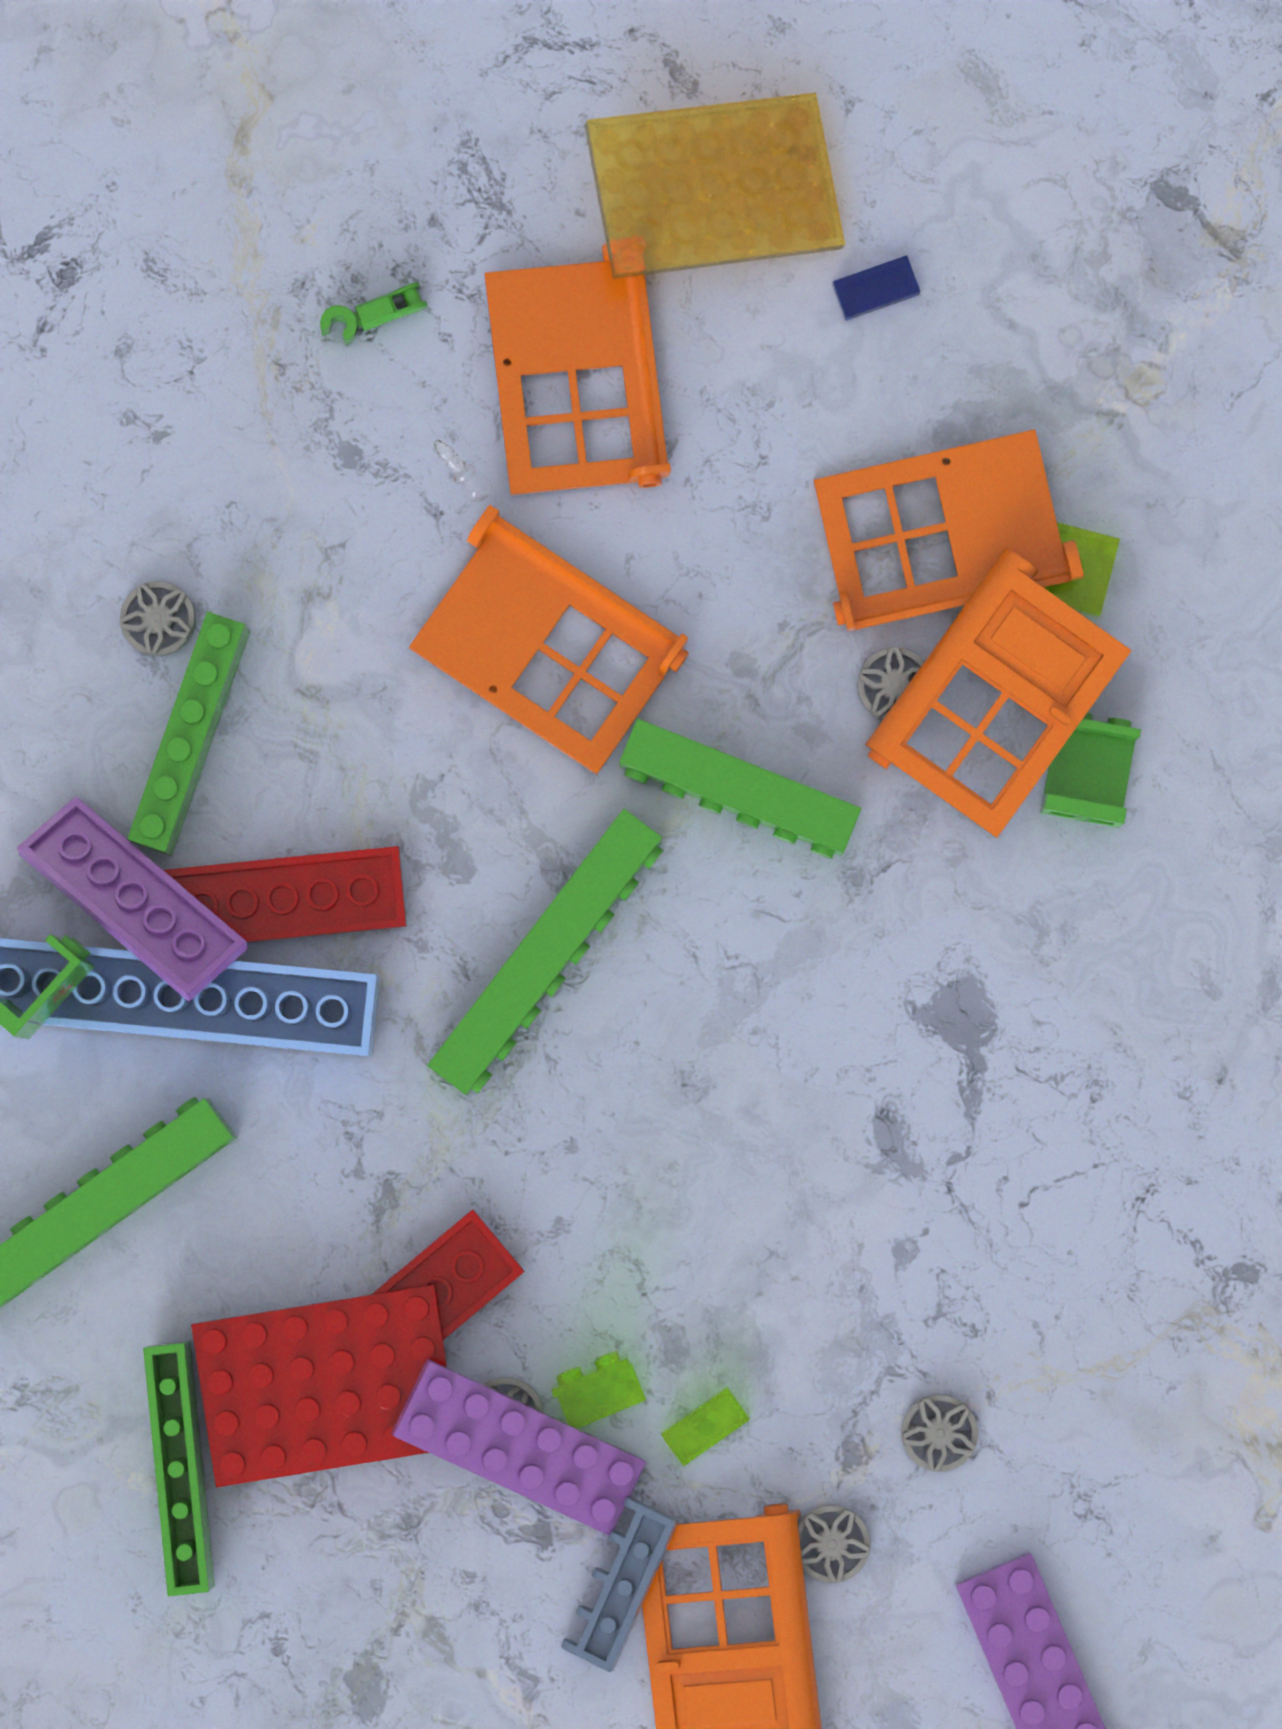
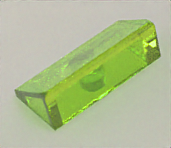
M726 1386L664 1429L660 1434L681 1464L685 1466L744 1425L750 1418L728 1386Z

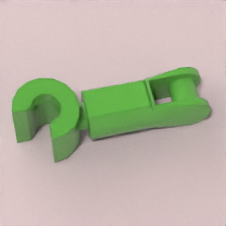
M419 282L408 284L390 293L354 306V313L341 305L329 307L321 316L320 329L322 337L330 333L334 323L342 322L346 325L343 331V341L345 346H347L355 339L357 328L362 327L363 331H367L427 308V302L421 300L418 292L420 288ZM403 296L407 307L397 310L393 300Z

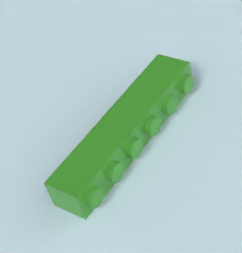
M206 612L127 838L130 842L169 856L173 855L250 634V630L245 624Z
M638 718L619 761V767L626 770L624 776L633 781L646 784L647 780L650 779L662 784L661 791L679 799H683L685 794L700 799L698 806L716 814H721L722 809L737 814L736 821L745 826L758 829L759 825L762 824L774 829V837L791 844H795L797 839L812 844L810 851L828 859H833L834 854L839 856L844 854L862 809Z
M191 1341L150 1345L143 1348L167 1595L169 1597L209 1592L215 1587Z

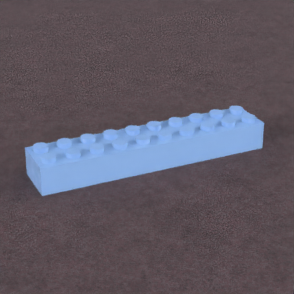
M0 938V998L10 1000L24 1013L69 961L49 943ZM84 946L91 953L86 959L94 967L42 1024L45 1026L372 1057L380 976L368 973L234 961L188 1002L131 951Z

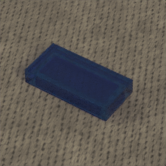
M907 255L832 282L845 321L920 295L921 292Z

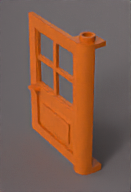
M643 238L615 240L602 246V254L605 261L484 273L510 495L638 483L640 488H650L662 485V479L670 475L671 466L667 461L642 257L644 251ZM622 366L627 407L581 412L576 371ZM567 372L572 413L525 417L521 376ZM628 416L633 458L587 462L582 421ZM573 422L578 463L532 468L527 426Z
M1035 429L814 479L840 601L833 602L838 626L846 624L847 632L964 606L1005 548L1012 550L1038 570L1033 580L1042 587L1075 581L1084 577L1075 540L1061 543ZM935 477L945 522L903 532L893 487ZM885 489L895 534L852 543L842 498ZM947 531L957 576L915 586L905 540ZM897 542L907 588L864 597L854 552Z
M489 504L467 539V542L478 550L412 641L409 649L597 775L670 669L677 672L689 655V652L684 649L688 637L684 634H681L680 637L629 604L501 518L499 510ZM569 606L605 629L580 667L544 644V641ZM612 634L648 658L623 695H620L586 672ZM538 650L574 674L548 712L512 688ZM581 679L617 703L591 741L555 717Z
M1008 548L1003 550L935 648L865 743L871 749L867 756L886 770L890 764H893L996 838H998L1132 651L1035 582L1033 578L1038 573V570L1027 560ZM962 665L1001 692L977 728H974L937 701ZM1008 698L1048 725L1022 761L983 734ZM931 708L971 735L946 771L906 744ZM977 741H980L1017 768L992 804L952 776Z
M787 1503L763 1506L764 1513L755 1517L677 1524L667 1550L708 1547L713 1591L667 1595L662 1559L642 1604L656 1729H822L797 1521L801 1518L800 1509L788 1510ZM764 1542L769 1586L722 1590L717 1546ZM770 1596L775 1640L728 1644L723 1599ZM714 1600L719 1645L673 1649L668 1604Z

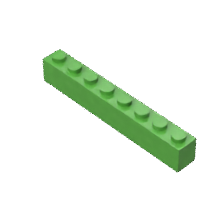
M623 808L427 1066L463 1094L468 1096L472 1090L478 1094L493 1075L487 1070L495 1059L498 1058L503 1062L517 1044L512 1037L521 1025L528 1029L542 1010L537 1007L540 1000L545 994L553 997L564 983L566 978L561 973L571 961L577 965L591 946L586 943V940L592 932L597 930L599 933H602L615 915L610 911L611 907L619 897L626 901L638 886L639 882L634 878L643 866L650 869L664 851L659 847L662 837Z
M196 1097L188 1100L176 1110L179 1116L167 1125L163 1120L156 1123L143 1133L146 1140L133 1149L128 1144L110 1157L113 1164L101 1173L97 1168L91 1170L77 1180L80 1188L69 1196L61 1192L43 1205L46 1212L37 1219L33 1220L31 1216H28L10 1229L13 1236L0 1244V1308L237 1139L211 1100L204 1098L198 1101Z

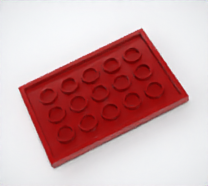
M435 1284L191 1324L216 1488L429 1453L394 1437L391 1432L427 1358L448 1368Z

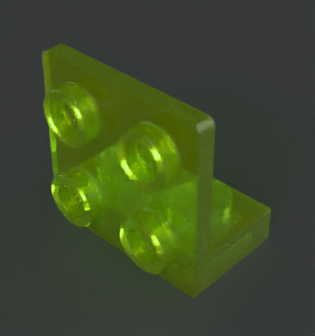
M616 1350L595 1359V1368L582 1372L580 1366H577L557 1375L558 1383L553 1384L551 1391L553 1396L558 1398L569 1425L580 1428L646 1400L628 1354L620 1357Z

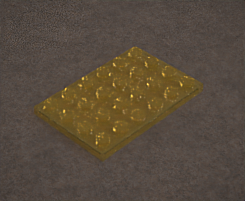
M816 92L589 119L584 124L613 279L840 250L845 246Z

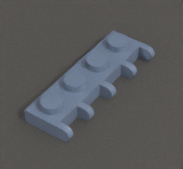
M626 1496L623 1505L636 1512L626 1535L611 1530L608 1537L611 1541L621 1545L611 1570L607 1572L595 1567L592 1574L594 1578L604 1582L593 1610L584 1605H579L576 1610L577 1615L588 1620L579 1643L564 1638L561 1645L564 1650L608 1672L614 1671L679 1520L629 1496Z

